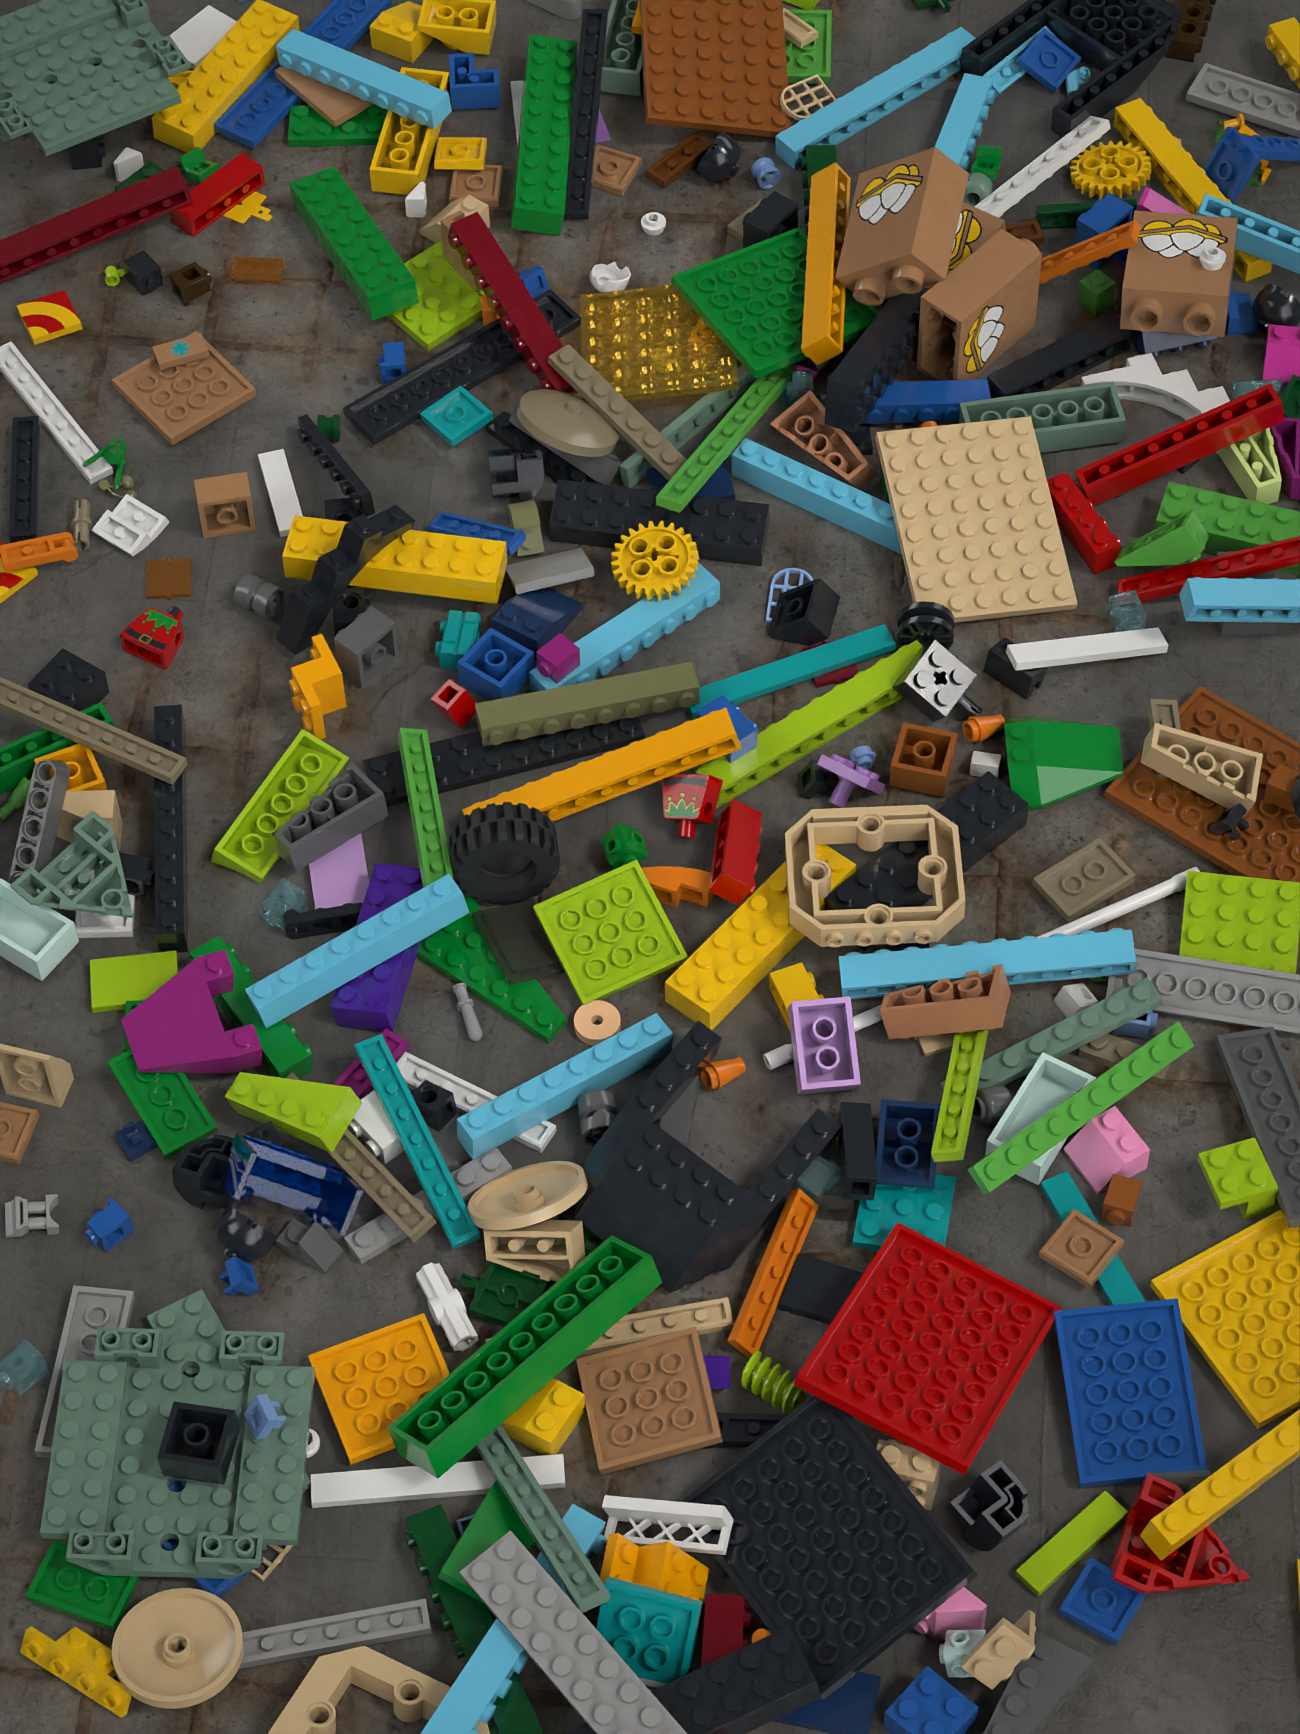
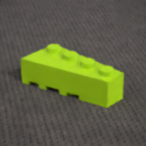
M243 1072L238 1074L225 1095V1098L237 1113L262 1124L271 1121L276 1130L330 1153L334 1151L362 1104L351 1087Z

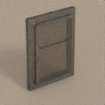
M534 900L479 910L471 914L473 921L508 984L565 973L533 911V906L536 905Z

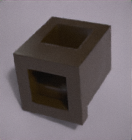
M196 261L169 274L172 292L185 307L190 305L189 301L211 291V276Z

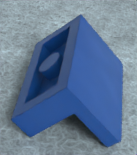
M1231 282L1226 334L1227 336L1256 334L1258 328L1253 315L1250 294H1234Z

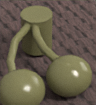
M123 475L119 486L122 485L124 488L129 489L133 486L134 480L130 475ZM102 479L99 482L100 492L106 493L109 491L116 497L124 498V496H120L110 489L114 488V485H109L108 480ZM131 489L125 492V495L128 494L133 498H135L137 495L136 492Z

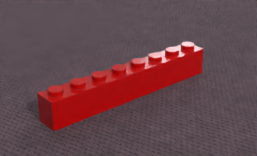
M1271 383L1075 470L1080 490L1085 498L1090 499L1093 506H1096L1285 421L1282 402Z

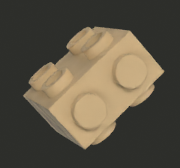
M879 1439L877 1450L924 1509L931 1511L939 1483L940 1462L910 1446L904 1445L900 1441Z

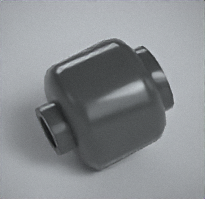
M1003 1085L980 1088L976 1092L972 1116L984 1126L996 1125L1015 1096Z

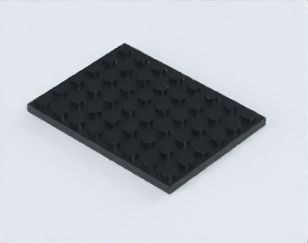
M814 1395L681 1501L726 1507L734 1519L726 1555H713L772 1634L788 1626L790 1627L817 1682L822 1700L827 1698L977 1576L976 1572L848 1413ZM711 1530L701 1538L707 1544L718 1545L721 1530Z

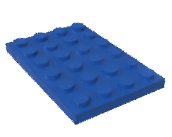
M1178 1298L1054 1311L1080 1488L1144 1482L1148 1472L1207 1470Z

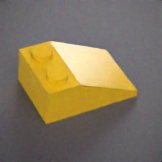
M423 0L417 30L465 53L490 55L496 26V0Z
M407 1L381 12L369 26L372 48L413 64L434 39V37L417 30L422 6Z
M552 1379L501 1425L509 1437L543 1456L556 1455L586 1412L585 1395L559 1380Z

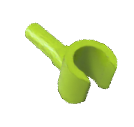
M108 266L105 270L106 284L111 287L118 285L120 282L119 277L125 275L124 268L117 269L114 266Z

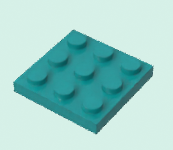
M936 1174L935 1189L876 1185L873 1201L860 1200L852 1248L879 1251L897 1222L945 1246L956 1177Z
M607 1577L604 1585L609 1592L610 1600L600 1606L597 1631L639 1678L668 1684L689 1674L703 1601Z

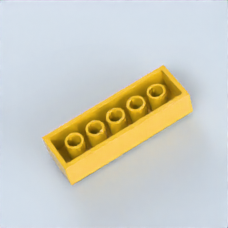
M401 67L400 73L449 93L450 98L449 72ZM388 110L369 169L372 191L409 195L420 182H425L442 122L433 129Z

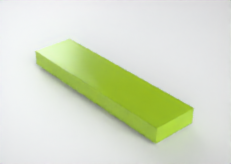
M1104 1491L1016 1570L1015 1576L1039 1597L1126 1519L1128 1511L1107 1491Z

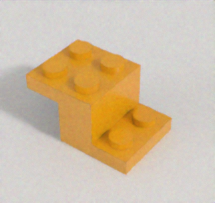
M319 634L312 637L313 649H310L312 660L291 668L292 679L289 680V685L294 697H291L294 709L297 713L301 712L303 715L301 720L305 731L311 732L312 735L321 740L326 738L323 715L345 708L347 705L342 672L323 635Z
M615 1533L608 1535L600 1579L605 1584L607 1577H612L703 1601L709 1568L669 1541L639 1547L621 1534Z

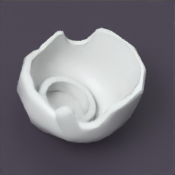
M612 262L608 265H594L589 277L592 286L598 292L606 296H614L622 293L626 288L631 273L627 266L621 270L617 267L616 262Z

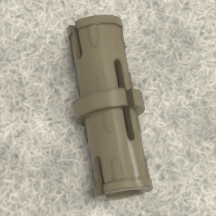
M81 499V508H79V500L73 503L74 518L71 520L74 539L73 546L82 551V542H84V550L89 548V531L92 529L90 502Z

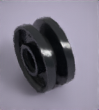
M921 601L909 604L902 608L898 614L897 642L900 647L909 645L916 640L922 646L933 640L939 642L947 650L952 646L954 640V615L944 605Z

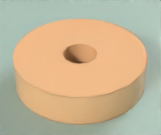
M595 1000L582 1005L574 1016L575 1033L582 1042L595 1046L620 1032V1014L615 1006L606 1001ZM596 1021L601 1022V1024L595 1025L593 1023Z

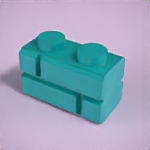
M450 610L448 611L447 619L441 620L440 636H442V641L436 642L435 657L439 658L442 669L458 670L457 662L479 640L481 633V617L479 613H463L462 611Z

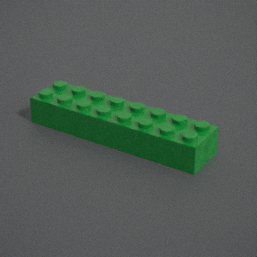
M335 166L289 183L294 208L372 321L419 303L414 277Z

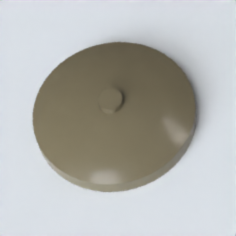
M548 389L532 390L521 397L517 407V417L530 434L543 443L566 453L585 457L605 456L614 450L619 439V432L586 400L572 394Z

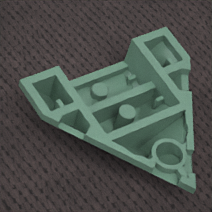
M94 811L90 812L73 828L75 841L38 873L34 868L30 867L10 885L11 889L30 905L133 918L113 826Z

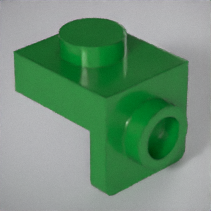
M980 144L977 149L976 160L971 166L970 174L982 173L994 181L1000 172L1003 149Z
M195 147L179 157L187 179L197 183H201L212 173L220 169L218 163L205 159L200 147Z

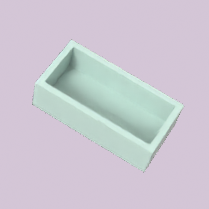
M0 878V956L43 981L79 942L75 924L50 907L30 905L11 889L10 883Z
M1042 1052L989 1136L985 1156L1096 1077ZM1068 1137L1020 1170L1016 1175L1039 1185Z

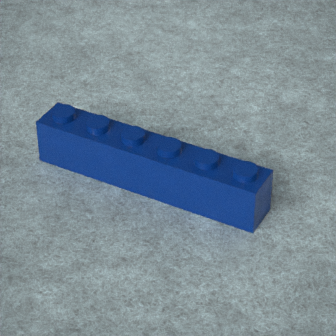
M988 380L893 382L892 386L888 385L883 398L878 399L874 410L867 414L864 424L958 421L960 403L991 399Z

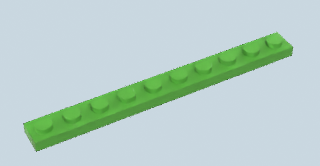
M789 365L759 377L656 496V505L680 513L796 377L797 366Z
M1179 1021L1173 1023L967 1169L983 1195L990 1193L1194 1047V1044Z

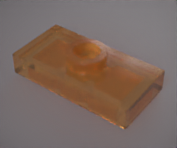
M234 257L231 273L232 281L282 283L285 259Z

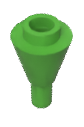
M23 777L8 798V802L0 808L1 821L14 810H18L26 805L32 777L29 780Z

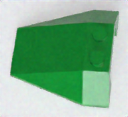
M1040 716L1005 719L1004 726L1011 790L1029 804L1028 810L1044 808L1124 776L1119 727Z

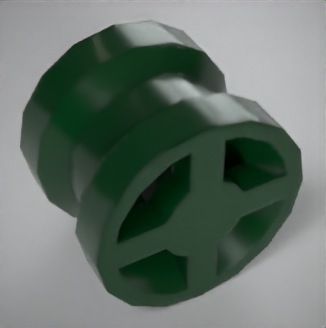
M334 414L332 417L318 415L317 427L325 437L340 440V415Z

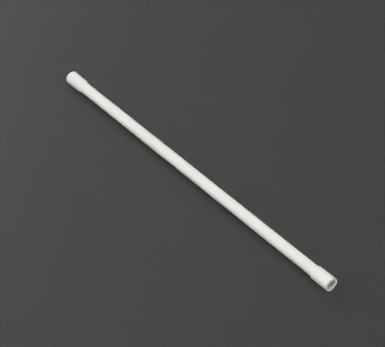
M1197 867L1188 869L1167 881L1036 938H1045L1056 933H1062L1066 936L1077 935L1080 932L1088 931L1170 894L1185 890L1187 871H1200ZM881 1005L854 1016V1031L856 1032L881 1021ZM792 1043L785 1044L763 1054L765 1065L769 1070L794 1060Z

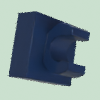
M132 1121L122 1127L123 1130L114 1135L115 1141L130 1162L156 1148L155 1141L141 1121L136 1123Z

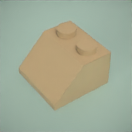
M471 195L454 200L420 230V234L435 243L441 241L440 220L460 210L465 214V217L478 211L489 228V206Z

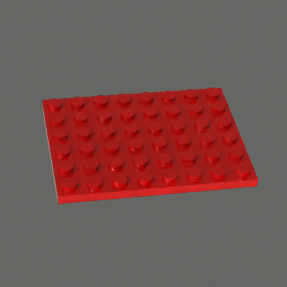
M897 1222L798 1373L794 1385L965 1476L1054 1324V1311H1060L1062 1307Z

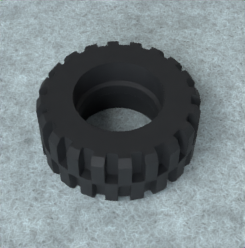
M503 802L502 805H495V803L487 804V807L483 809L478 807L472 810L470 815H464L459 820V823H456L449 836L448 846L454 882L464 894L469 897L473 896L477 901L483 902L485 900L490 904L498 905V902L513 904V901L520 900L523 902L529 900L530 896L534 895L536 897L541 894L543 888L547 889L559 873L560 855L555 825L540 810L534 807L530 809L526 804L518 803V805H512L511 802Z

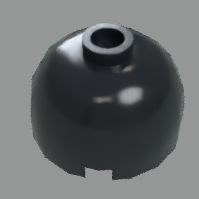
M722 131L713 141L716 144H713L707 150L695 172L710 182L724 181L729 175L734 178L742 166L738 163L741 156L740 147L731 136Z
M1266 284L1254 299L1252 307L1257 327L1265 333L1268 332L1269 324L1296 327L1300 323L1299 301L1291 294L1288 297L1281 293L1283 288L1274 284Z
M229 1205L222 1212L216 1226L217 1239L225 1247L222 1253L230 1258L235 1256L248 1261L258 1260L272 1249L278 1238Z

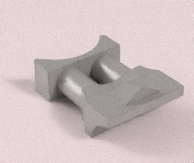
M46 1195V1201L28 1202L27 1199L18 1196L13 1201L5 1203L6 1238L21 1237L29 1233V1230L47 1229V1235L59 1234V1225L50 1216L51 1211L58 1204V1195ZM46 1213V1217L28 1218V1214Z

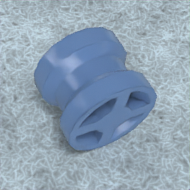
M761 158L751 167V174L754 179H757V183L762 189H771L780 182L781 173L770 158Z

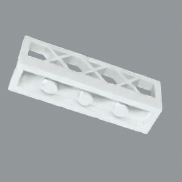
M604 1496L602 1508L609 1516L604 1534L606 1537L604 1542L606 1544L608 1535L615 1534L617 1522L625 1521L630 1522L634 1528L623 1536L639 1547L669 1541L682 1551L726 1555L734 1519L725 1506ZM652 1524H658L664 1530L654 1538H645L642 1534V1531ZM681 1527H690L693 1532L692 1535L684 1541L674 1540L672 1537L674 1532ZM711 1530H721L718 1545L707 1544L701 1537Z

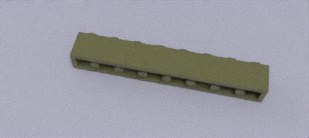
M691 661L476 703L475 711L483 746L518 739L523 740L538 735L554 734L569 729H580L584 726L609 723L625 718H635L650 713H661L681 707L686 708L700 704L699 684Z

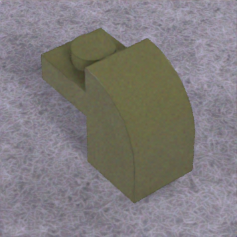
M535 500L508 504L507 511L510 528L524 531L527 538L516 550L517 557L543 553L541 524Z

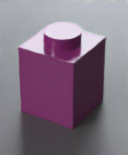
M561 633L536 652L538 671L542 676L549 677L556 684L580 666V648Z

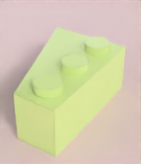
M1270 428L1218 450V455L1247 499L1264 504L1278 501L1282 482Z

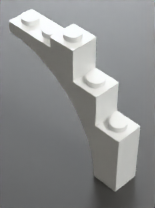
M1152 353L1127 358L1126 367L1081 377V386L1114 382L1119 399L1155 405L1181 416L1186 421L1230 401L1223 386L1198 392L1187 369L1162 375Z

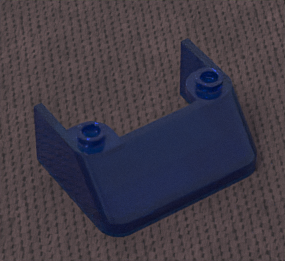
M236 1133L224 1183L229 1196L244 1201L246 1197H253L255 1195L305 1212L312 1218V1224L316 1221L324 1229H327L330 1225L340 1235H346L363 1190L344 1170L245 1134Z

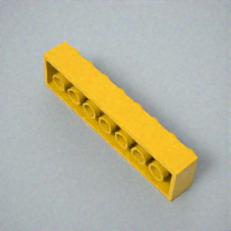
M256 0L176 89L180 94L181 103L159 111L152 116L154 138L186 153L195 147L202 149L216 133L214 131V123L278 58L276 45L292 29L299 31V16L263 0Z
M294 515L282 555L285 577L311 580L318 557L337 548L344 525L348 522ZM409 530L375 555L353 578L349 585L497 604L507 566L506 542Z
M826 844L815 845L816 859L826 862L831 868L830 892H832L856 873V864ZM786 861L665 981V1002L694 1022L700 1021L706 1027L713 1030L805 936L790 925ZM825 898L819 899V911L825 910Z

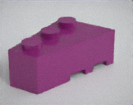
M1285 418V421L1270 427V432L1274 440L1273 447L1275 455H1277L1281 479L1288 497L1292 500H1300V419Z

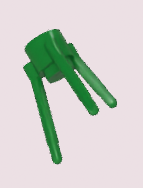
M124 439L111 440L105 448H100L96 454L83 463V467H87L99 458L104 457L109 464H116L115 490L119 489L123 467L126 464L124 457L127 454V446L124 443Z

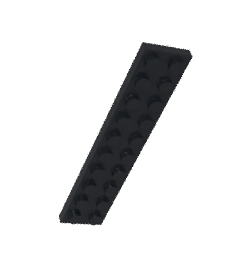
M551 289L533 299L558 338L582 325L581 317ZM499 318L343 407V412L354 426L375 445L420 419L421 412L460 385L468 391L525 357L522 352L519 353L516 350L513 338L509 332L504 331Z
M637 716L609 723L584 726L580 729H569L554 734H544L523 740L503 742L498 745L483 746L479 731L432 742L429 745L438 794L622 748L634 741L645 739V733ZM400 751L363 760L367 777L384 793L387 807L409 802Z

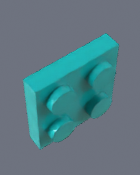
M461 385L420 413L422 421L452 447L494 419L492 412Z

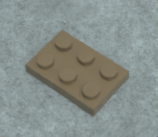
M1098 838L1034 877L1032 885L1069 923L1134 883L1136 874L1101 838Z

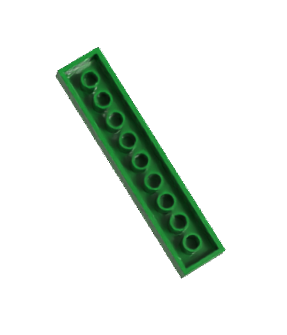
M530 34L525 57L511 229L560 236L565 212L577 41Z
M611 1235L387 1428L399 1455L439 1479L662 1283L652 1256Z

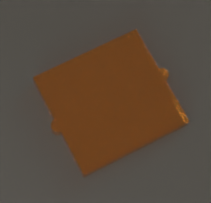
M167 557L166 559L147 560V600L166 598L171 600L172 598L191 597V557L174 559Z

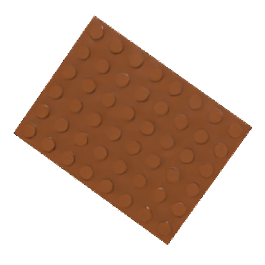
M639 0L646 124L776 138V135L781 131L791 127V117L783 111L779 100L781 92L788 87L782 0ZM789 91L785 92L784 100L789 98ZM790 102L786 103L787 107L790 109Z
M1199 686L1179 708L1181 730L1263 754L1256 802L1247 815L1242 817L1249 823L1250 827L1241 831L1236 826V830L1240 833L1241 837L1235 841L1229 839L1226 832L1216 836L1210 829V826L1227 808L1171 778H1157L1154 769L1141 763L1143 749L1123 770L1124 776L1116 778L1105 790L1104 797L1234 876L1300 882V818L1296 812H1290L1264 800L1266 784L1278 763L1300 772V743L1206 688Z

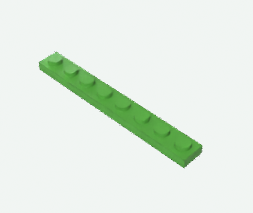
M399 728L397 737L424 888L447 874H450L453 879L427 730Z

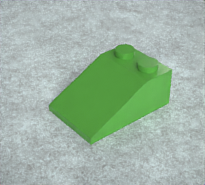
M1191 510L1124 545L1115 563L1117 566L1179 565L1185 561L1189 564L1201 557L1200 553L1205 549L1209 535L1195 511Z

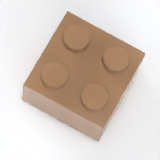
M247 472L194 480L204 539L256 531Z

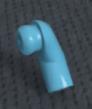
M1083 66L1067 75L1066 87L1068 97L1077 91L1079 86L1090 77V71L1087 67Z

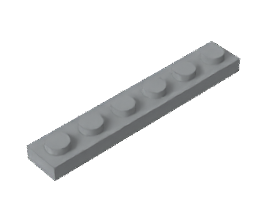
M496 1147L450 1174L464 1202H466L482 1186L513 1170L512 1166ZM422 1190L413 1195L421 1206L436 1220L437 1217L424 1191ZM383 1213L345 1236L344 1242L362 1265L408 1236L386 1213Z
M426 1599L242 1632L244 1652L239 1669L432 1634Z

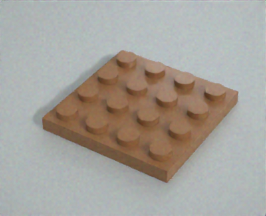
M194 331L193 333L187 335L186 337L191 336V335L198 334V332H197V331ZM205 339L204 341L209 350V357L160 371L153 355L112 379L113 387L172 446L257 396L256 388Z
M696 1326L576 1359L601 1475L723 1442Z

